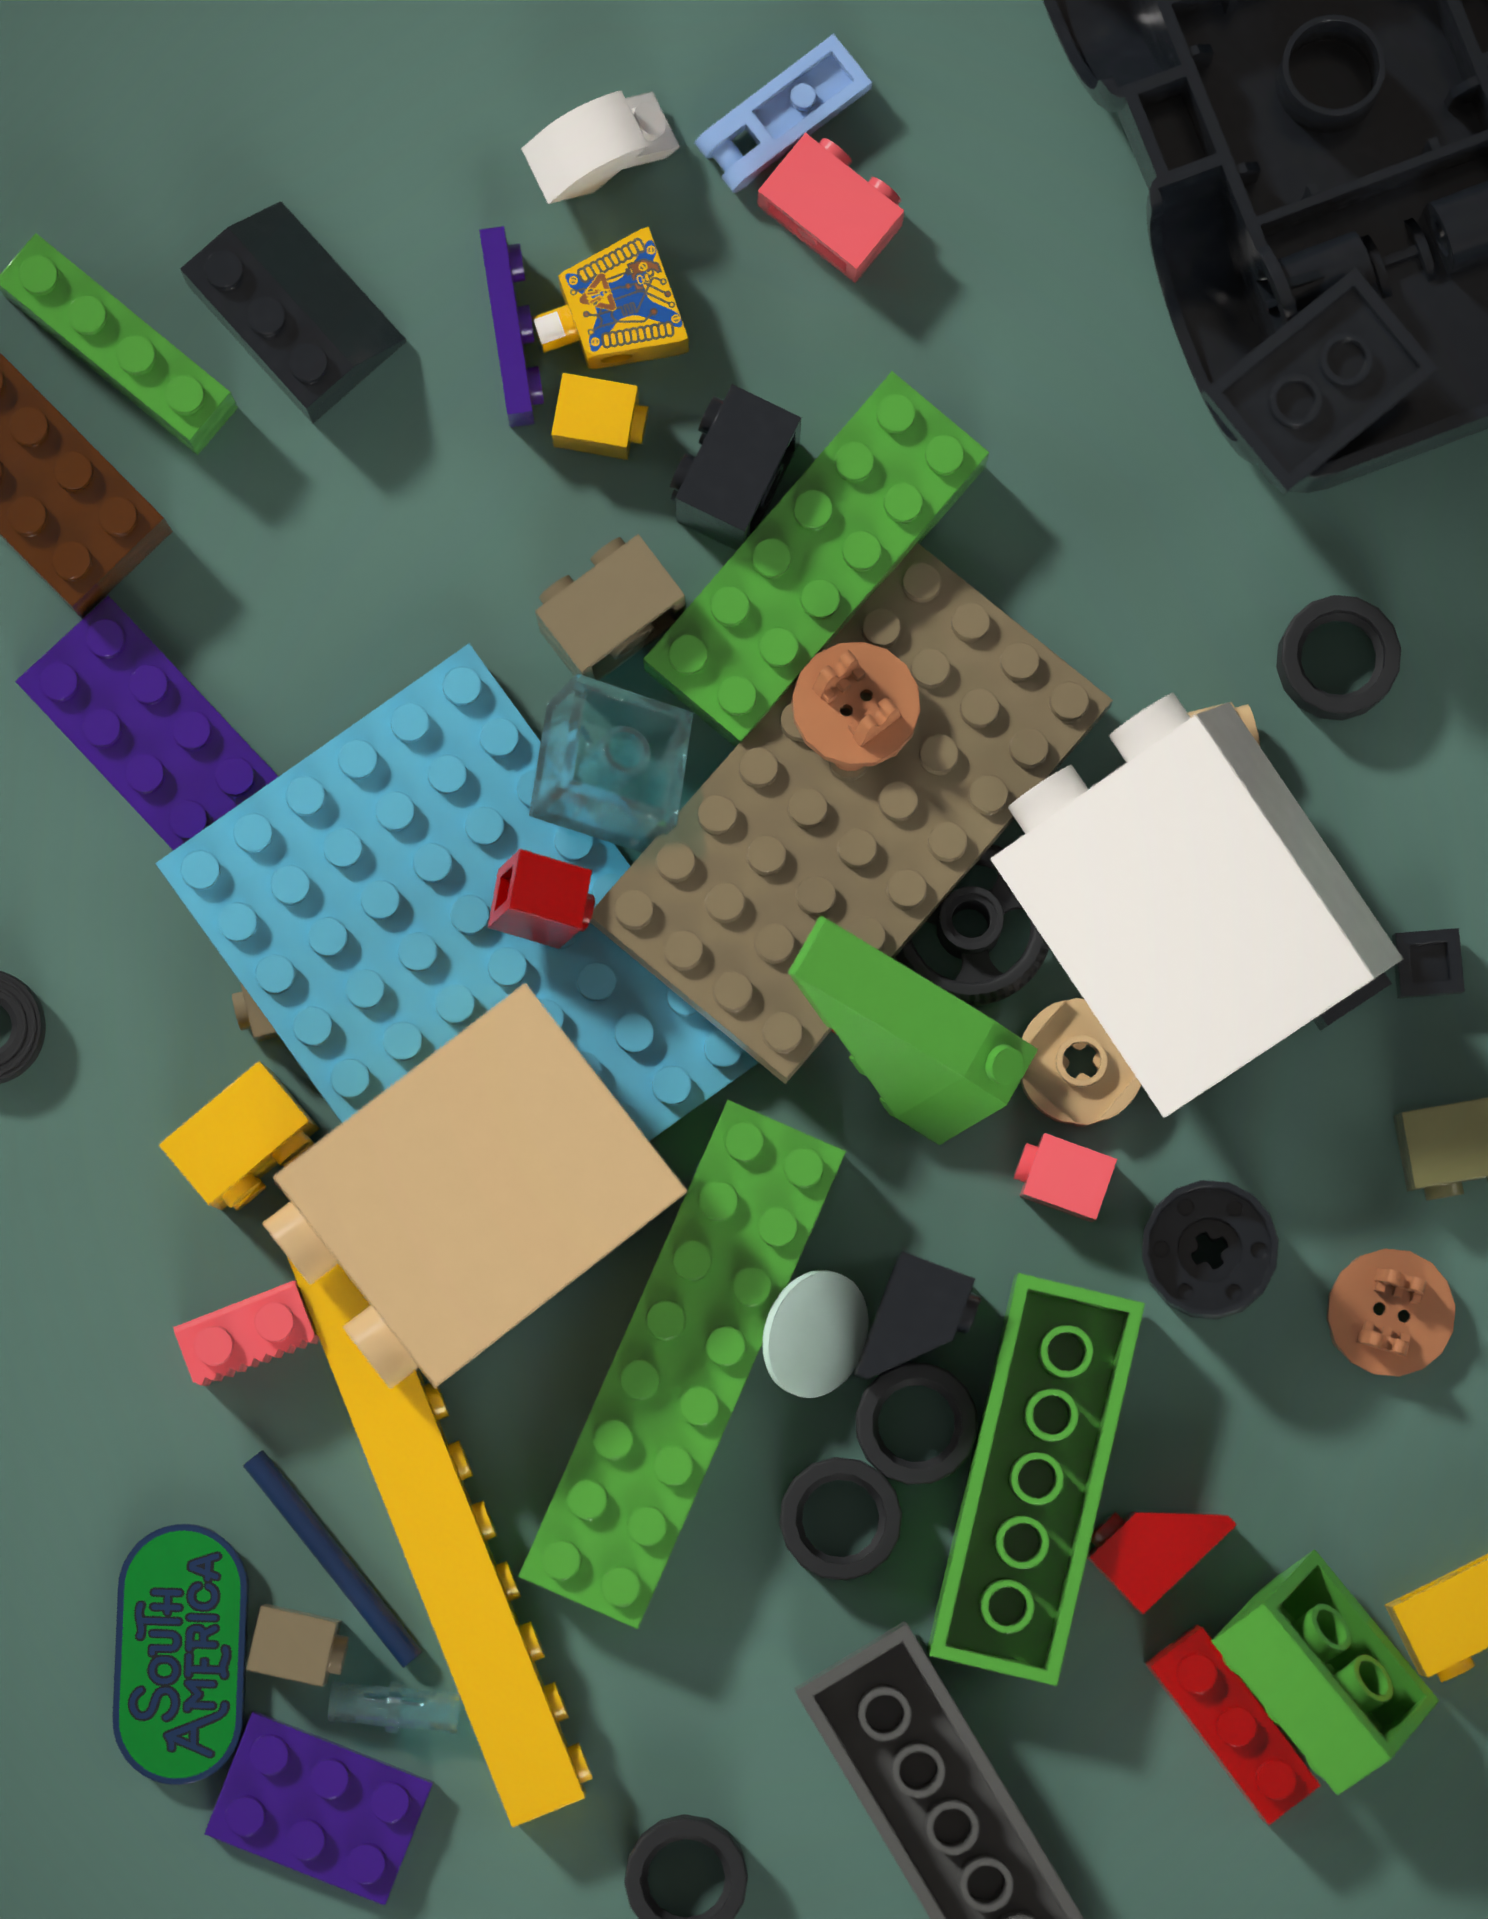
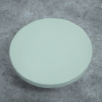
M829 1270L810 1271L790 1282L772 1305L763 1333V1356L771 1378L786 1392L804 1398L826 1395L842 1385L856 1368L867 1340L869 1319L864 1297L852 1280L842 1274Z

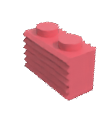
M291 1281L173 1327L192 1381L201 1386H210L212 1380L222 1382L224 1376L234 1377L236 1371L246 1372L248 1366L258 1368L260 1361L270 1363L272 1356L282 1358L284 1352L293 1354L296 1347L306 1349L308 1342L318 1344L319 1342L318 1334L297 1281Z

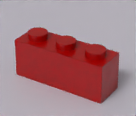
M1195 1624L1144 1664L1260 1819L1270 1825L1321 1785L1239 1675L1231 1671L1226 1665L1222 1654L1211 1642L1212 1639L1203 1627Z

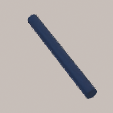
M264 1450L243 1465L246 1471L402 1668L423 1652Z

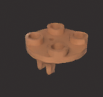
M866 642L838 643L816 654L800 672L791 702L794 723L805 744L824 760L834 763L838 768L845 771H857L866 766H875L897 755L912 738L920 714L918 685L907 665L888 649ZM868 693L872 699L870 701H863L860 695ZM843 708H848L852 714L850 716H843L840 711Z
M1381 1249L1358 1256L1339 1273L1328 1295L1327 1323L1333 1345L1343 1353L1350 1363L1374 1375L1399 1377L1424 1369L1442 1354L1454 1331L1456 1306L1448 1281L1430 1261L1411 1251ZM1376 1303H1381L1384 1306V1312L1381 1315H1377L1373 1311V1306ZM1401 1310H1405L1409 1315V1319L1406 1322H1401L1398 1319V1313Z

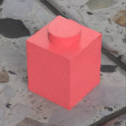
M1044 1133L1040 1137L1038 1146L1029 1143L1025 1144L1013 1179L1024 1182L1019 1197L1092 1223L1097 1219L1117 1159Z

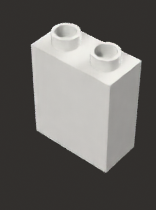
M1174 693L1151 704L1109 735L1126 761V764L1092 788L1088 789L1074 767L1069 765L1046 778L1011 803L1008 809L1025 835L990 858L1164 1118L1403 960L1231 703L1222 704L1190 718Z

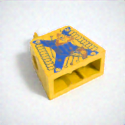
M649 226L632 233L563 271L558 278L566 305L532 317L544 353L579 341L589 369H600L666 358L689 352V339Z

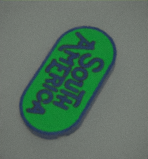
M170 1525L145 1536L132 1548L126 1557L118 1582L113 1695L114 1736L122 1755L136 1771L151 1780L170 1785L194 1783L215 1773L226 1763L239 1745L244 1727L249 1608L248 1573L245 1564L233 1546L212 1529L200 1525Z

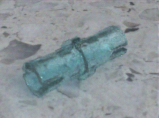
M333 1680L329 1697L328 1722L384 1726L386 1733L399 1734L400 1728L446 1732L457 1735L461 1697L459 1692L447 1693L404 1688V1682L391 1681L390 1687L344 1683Z

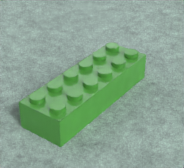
M891 371L644 657L645 671L736 747L794 684L803 668L816 654L824 650L914 546L923 541L985 469L989 452Z
M1021 1273L1014 1275L928 1643L927 1653L929 1656L1057 1686L1145 1303Z

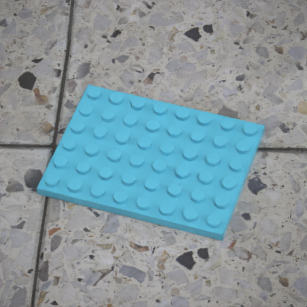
M470 644L461 648L156 862L157 868L268 1019L277 1035L341 1124L524 983L527 984L649 1142L759 1063L591 923H589L584 932L579 931L560 949L488 928L498 869L519 849L592 870L588 893L595 896V906L630 868V865Z

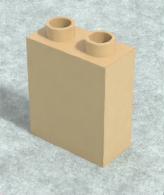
M524 983L273 1176L276 1184L290 1202L262 1224L309 1285L313 1284L337 1264L340 1265L370 1304L369 1307L345 1324L343 1329L390 1389L417 1368L421 1370L432 1386L436 1388L676 1202L687 1190L527 984Z

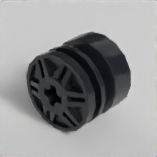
M1200 1180L1176 1188L1156 1205L1144 1228L1142 1261L1151 1287L1169 1307L1191 1318L1218 1320L1243 1312L1263 1295L1277 1267L1279 1240L1270 1214L1253 1194L1229 1182ZM1206 1235L1211 1242H1217L1221 1239L1225 1242L1227 1249L1220 1255L1223 1265L1219 1268L1212 1269L1208 1262H1202L1197 1265L1193 1261L1192 1255L1199 1248L1196 1239L1200 1236Z

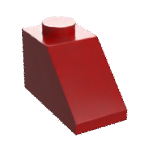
M1115 1511L1092 1532L1091 1542L1094 1547L1088 1552L1087 1559L1138 1613L1144 1614L1237 1524L1228 1515L1131 1511L1122 1519Z

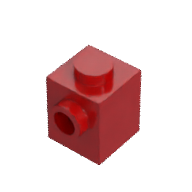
M519 849L498 869L488 928L560 949L579 931L584 932L591 921L595 907V896L588 893L592 870Z

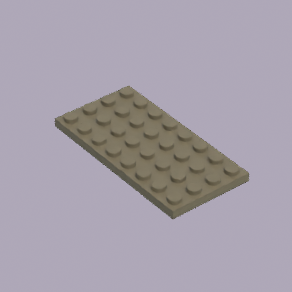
M919 543L914 546L824 648L826 650L838 643L866 642L888 649L907 665L918 685L920 714L912 738L897 755L875 766H866L857 771L842 770L834 763L820 757L805 744L794 723L791 704L792 695L797 683L796 680L594 907L590 921L592 925L785 1084L832 1031L831 1028L826 1027L788 974L820 916L827 918L894 959L1015 819L1008 806L1031 788L1053 775L1110 709L1113 702L1104 692ZM868 693L860 695L863 701H870L872 699ZM843 708L840 711L843 716H850L852 714L848 708Z

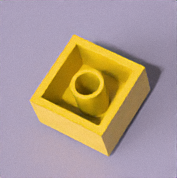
M258 1061L163 1140L159 1146L208 1205L221 1211L227 1206L230 1208L234 1207L238 1211L266 1188V1185L260 1179L277 1164L283 1165L285 1168L315 1145L310 1136L320 1128L276 1075Z

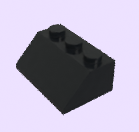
M282 201L227 227L180 268L188 287L312 424L407 342L399 330Z

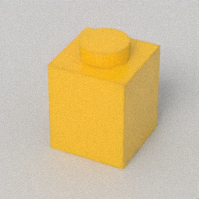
M562 373L551 433L553 446L628 460L631 442L643 443L649 406L638 405V386Z

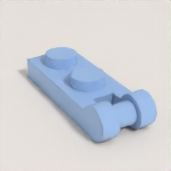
M832 34L709 127L697 138L694 144L706 159L712 157L725 172L721 178L733 193H737L752 183L762 171L788 153L805 133L810 136L871 90L872 81L838 38ZM746 130L758 146L743 156L732 141Z

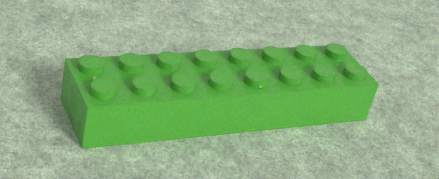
M727 1100L518 1577L633 1628H639L763 1344V1333L770 1309L779 1294L790 1282L846 1151Z

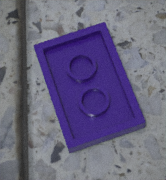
M253 1711L204 1834L385 1906L434 1781Z

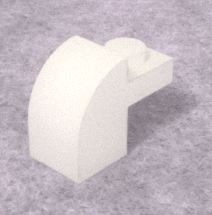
M620 90L596 98L564 114L540 131L521 149L548 204L594 193L620 170L666 159L680 146L653 92L625 98Z

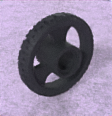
M995 844L991 845L975 865L985 866L998 871L990 858L1005 848ZM998 871L997 881L992 889L988 891L976 886L957 889L945 898L926 920L927 923L937 926L938 939L943 948L952 956L962 959L961 971L955 980L944 977L929 967L918 954L912 938L895 956V959L968 1005L979 1006L1005 999L1024 987L1040 969L1047 956L1049 946L1030 919L1029 941L1020 959L1004 974L992 964L989 952L995 947L1004 923V914L1014 909H1024ZM963 909H974L985 917L988 929L979 937H964L954 928L953 916Z

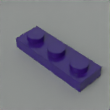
M504 226L480 229L509 425L511 428L535 424L532 406L544 404L539 366L526 368L523 344L534 343L535 338L530 306H517L514 283L526 281L520 243L507 244Z

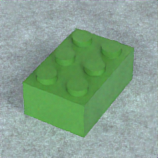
M1315 1549L1265 1584L1211 1641L1222 1654L1229 1669L1242 1678L1264 1705L1270 1719L1283 1728L1305 1755L1311 1769L1317 1775L1324 1778L1337 1795L1392 1759L1439 1702V1699Z

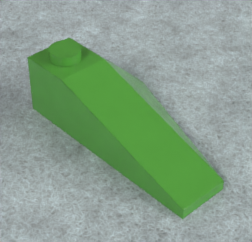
M821 916L818 918L788 971V974L826 1027L833 1029L851 1054L849 1059L858 1072L866 1075L881 1096L879 1101L889 1115L938 1145L1005 1107L1038 1051L1036 1047L992 1018Z

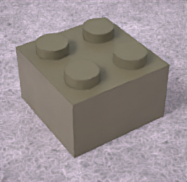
M639 534L627 543L621 537L610 541L591 557L590 561L594 564L592 569L575 581L570 575L562 577L539 596L543 605L536 609L535 613L540 633L585 692L668 631L686 610L685 594Z

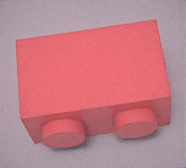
M805 133L758 190V207L856 283L902 227L904 210L898 206L901 198L882 180L872 177L867 182L849 167L852 163L851 158L834 142L823 138L818 143Z

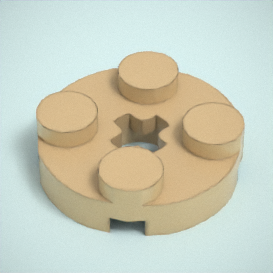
M1074 998L1051 1004L1031 1021L1022 1035V1039L1038 1049L1021 1079L1023 1091L1030 1102L1041 1113L1052 1120L1083 1127L1109 1120L1132 1102L1141 1087V1083L1084 999ZM1086 1045L1092 1047L1096 1052L1092 1059L1093 1065L1098 1069L1096 1074L1091 1078L1084 1073L1079 1074L1076 1078L1071 1077L1066 1072L1070 1063L1068 1058L1064 1056L1066 1049L1071 1046L1075 1050L1081 1051Z

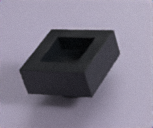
M1459 928L1402 932L1392 935V942L1403 960L1395 964L1398 999L1462 994L1465 992Z

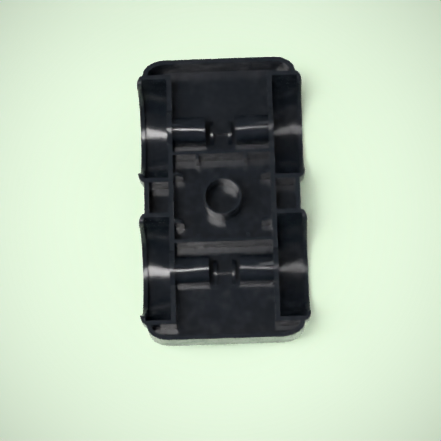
M1042 0L1065 55L1083 87L1099 106L1109 112H1117L1149 191L1146 202L1147 229L1161 291L1178 342L1200 394L1355 267L1439 367L1433 376L1289 492L1311 493L1329 489L1488 429V0ZM1203 398L1214 422L1234 451L1249 463L1258 464ZM1259 466L1260 471L1263 473V475L1266 477L1269 483L1276 486L1273 483V481L1268 477V475L1263 471V469Z

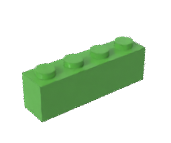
M37 233L32 236L0 274V290L7 300L195 454L198 455L237 410L238 406L228 389Z

